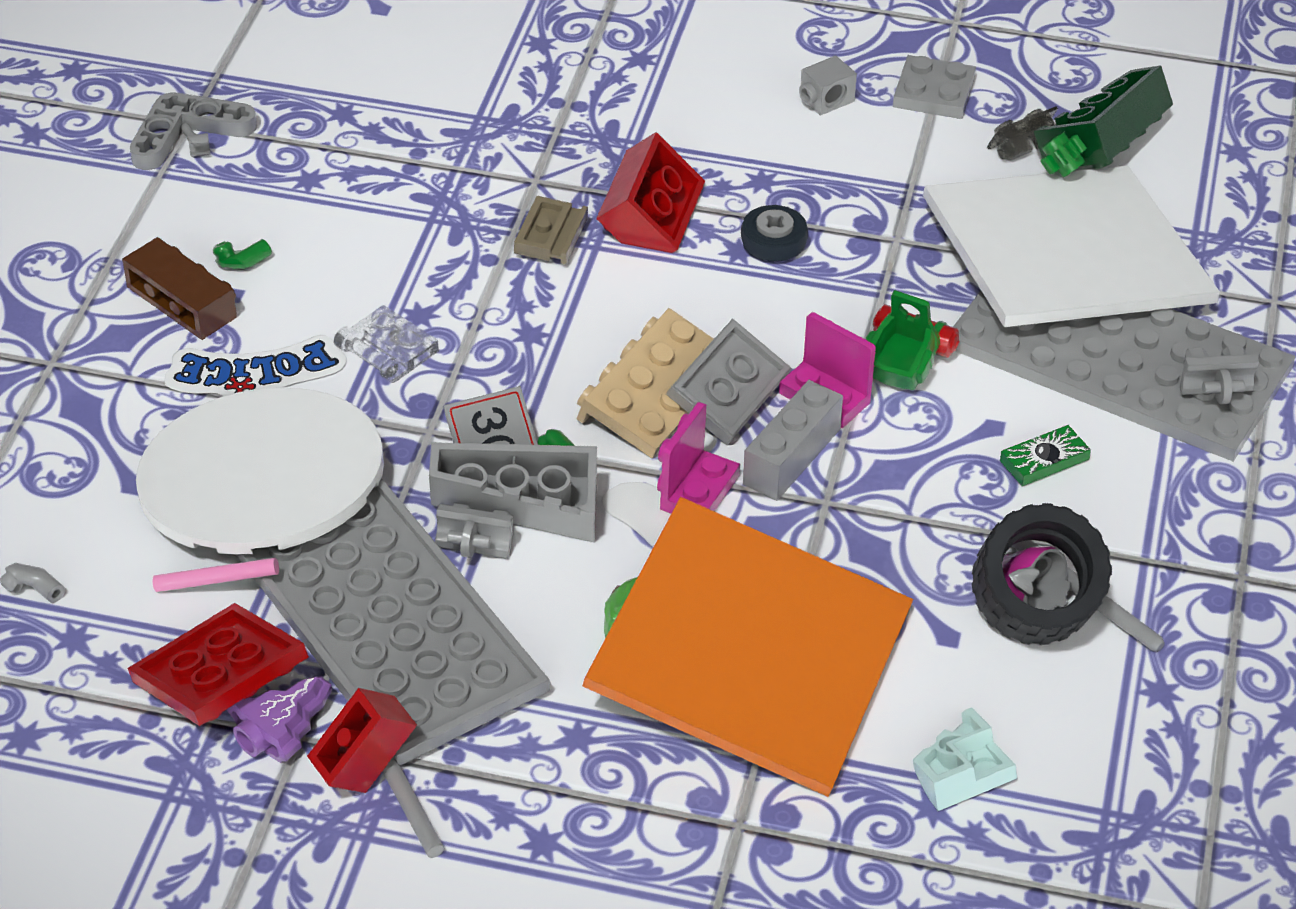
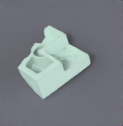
M972 707L961 713L963 722L953 732L944 729L936 737L934 745L923 749L913 759L914 770L921 786L937 811L1017 779L1016 764L993 742L992 727Z

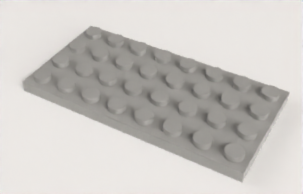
M980 291L953 326L959 330V345L956 349L958 353L1233 462L1292 370L1296 357L1275 347L1268 346L1171 308L1004 327L983 292ZM1241 345L1246 354H1257L1259 366L1254 374L1253 391L1232 392L1229 404H1219L1215 393L1182 395L1180 383L1185 353L1188 348L1202 347L1207 351L1208 356H1221L1222 350L1227 346Z
M381 478L379 485L374 487L366 497L367 503L354 516L332 531L290 548L279 550L278 545L255 548L253 549V554L236 555L241 562L276 558L278 560V575L254 579L347 701H349L358 688L393 695L401 703L417 724L416 728L393 757L397 764L401 766L550 691V679Z

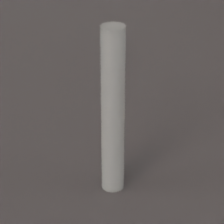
M392 758L382 772L427 856L435 858L443 853L444 846L400 765Z

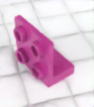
M811 312L806 317L803 362L780 381L779 394L791 400L808 380H811L843 395L840 427L843 429L871 402L876 347L873 343L835 324L831 320Z
M697 402L689 414L685 413L679 421L675 434L671 439L666 438L660 447L658 460L662 462V473L657 483V490L661 492L660 510L672 513L680 496L715 511L740 476V463L704 451L707 406L704 403Z

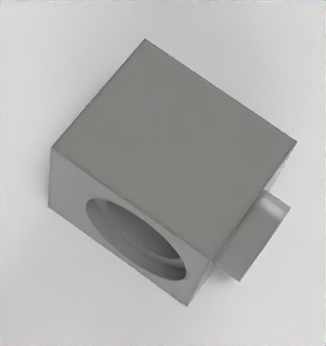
M836 55L803 68L801 71V86L799 87L800 98L820 116L855 102L857 73Z

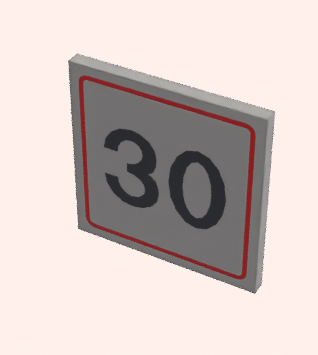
M521 386L443 405L453 443L538 445Z

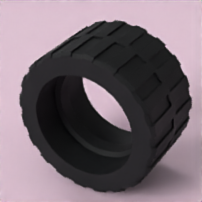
M1042 503V505L1030 504L1023 506L1020 510H1013L992 529L977 554V560L973 564V582L971 585L972 592L977 600L976 605L992 627L1002 632L1001 634L1005 637L1020 641L1019 643L1048 645L1054 641L1060 642L1067 639L1073 632H1077L1084 626L1103 603L1102 599L1108 593L1110 587L1109 580L1112 575L1108 546L1105 545L1099 530L1095 529L1086 517L1073 512L1068 507ZM1027 540L1046 542L1060 549L1071 560L1077 572L1079 590L1075 599L1068 606L1056 610L1035 608L1020 600L1009 588L1003 574L1002 562L1008 549L1018 542Z

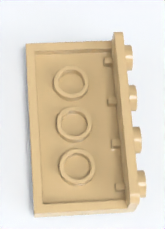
M670 308L659 319L653 316L641 332L642 337L638 341L631 339L620 355L621 360L617 364L610 362L599 377L598 381L600 383L596 387L589 385L577 401V404L581 407L576 418L579 422L584 424L592 416L650 458H653L660 450L663 441L666 438H671L677 431L681 417L685 413L689 414L666 395L667 391L714 339Z

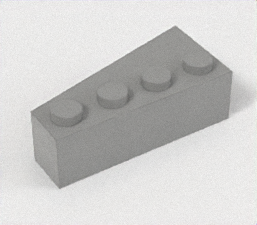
M431 443L429 467L431 505L437 507L440 504L452 506L454 503L469 505L470 509L487 512H493L494 510L507 511L513 516V524L595 543L597 446Z

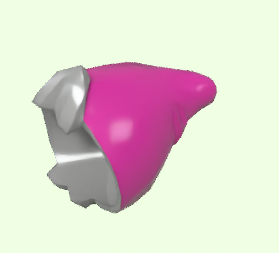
M1038 546L1022 549L1012 554H1005L1002 562L1003 574L1009 588L1020 600L1032 607L1044 610H1053L1057 606L1065 607L1068 601L1067 594L1071 590V582L1067 580V561L1062 552L1053 546Z

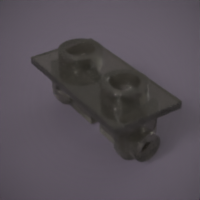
M1057 106L1045 111L1036 109L1017 122H1013V120L1003 122L995 128V134L987 145L988 150L998 146L997 152L1001 159L1013 160L1032 152L1034 148L1028 139H1031L1036 149H1039L1033 131L1041 126L1049 127L1056 125L1052 117L1058 110Z

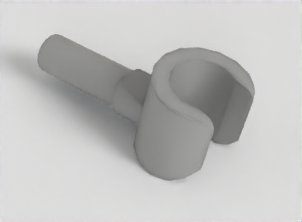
M187 123L182 124L181 130L189 142L190 156L211 155L208 133L196 134Z

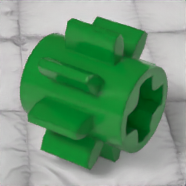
M1062 132L1042 147L1047 156L1042 158L1040 162L1049 174H1054L1058 171L1062 177H1065L1085 163L1080 153L1085 151L1087 147L1078 135L1068 138L1065 132Z

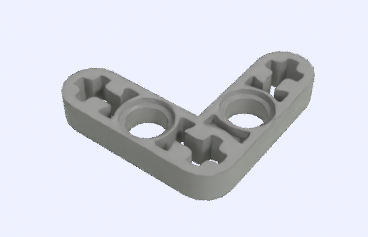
M176 92L165 93L155 101L130 144L132 163L141 170H152L160 167L182 131L181 125L187 123L192 130L233 137L249 136L257 128L255 110L251 105ZM204 113H213L210 116H198ZM158 129H167V131L161 133L152 132Z

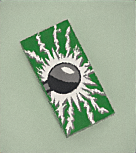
M1069 425L1002 450L1000 462L1020 485L1024 486L1089 460L1091 449Z

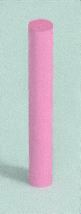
M276 558L154 575L153 588L156 592L278 575L279 563Z

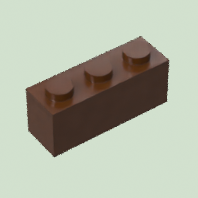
M159 237L154 238L122 258L127 288L199 339H205L237 318L236 294L232 286L228 282L221 281L212 275L202 264L195 263L183 255L177 247L170 246Z

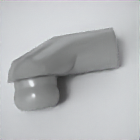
M13 563L5 568L6 573L0 578V584L8 591L18 593L22 589L23 584H27L37 590L50 603L57 602L65 593V587L45 569Z

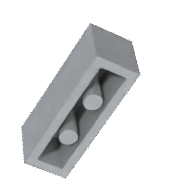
M808 380L744 450L743 485L778 501L840 431L843 395Z

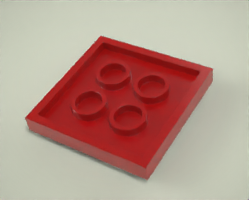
M233 603L127 669L133 683L198 726H201L206 722L217 719L223 711L242 699L253 696L259 688L278 676L288 674L293 670L294 666L309 656L303 642L240 605Z

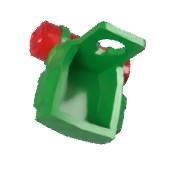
M896 290L891 295V306L884 304L878 310L873 320L874 331H870L866 337V340L873 343L876 347L873 379L889 386L908 390H915L918 384L925 381L934 364L935 355L948 358L956 351L959 345V330L947 325L946 322L932 321L930 303L928 301ZM902 304H909L915 307L920 314L909 313Z

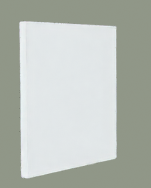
M1129 166L1077 170L1065 177H1062L1057 172L1054 174L1047 173L926 185L924 187V199L1004 327L1214 304L1218 302L1220 291Z

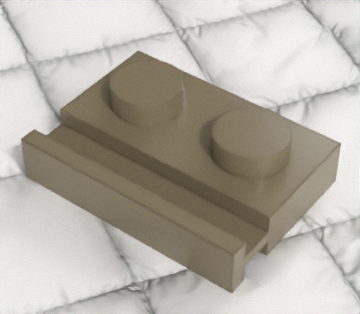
M536 196L514 241V253L550 261L551 258L561 259V264L566 265L587 221L588 207L582 206L581 209L572 208V203Z

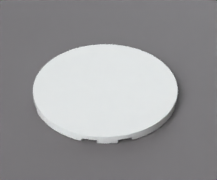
M279 387L248 390L223 396L195 407L161 430L145 449L139 461L136 473L137 493L142 510L151 524L165 536L185 546L195 549L199 545L217 548V552L220 554H253V549L275 545H278V549L282 550L311 541L332 531L354 516L367 503L366 497L374 487L379 485L383 474V448L380 434L371 419L362 410L342 398L302 388Z

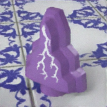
M322 676L301 680L285 691L268 690L256 698L242 699L229 707L227 711L237 725L233 728V733L238 744L251 757H256L264 751L280 763L287 761L302 748L300 739L311 730L310 718L324 707L332 691V685Z

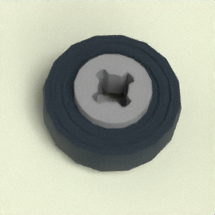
M766 205L753 209L745 216L741 227V239L744 248L751 255L761 260L785 261L798 256L804 250L808 239V227L805 218L798 211L786 206Z

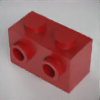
M358 688L307 757L329 787L366 793L416 728L417 724L395 696Z

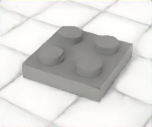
M907 55L894 94L893 107L962 119L975 79L976 66L965 65L961 62L930 59L926 56Z

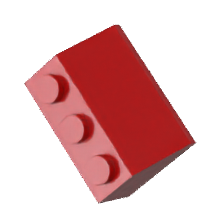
M655 132L626 150L596 219L621 244L673 253L679 248L705 180Z

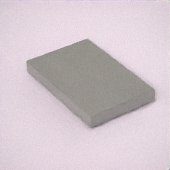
M732 318L671 386L666 395L688 413L692 411L697 402L706 404L705 427L723 443L728 445L778 387L780 381L793 368Z

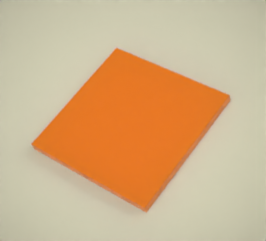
M680 496L590 666L582 686L829 797L914 599Z

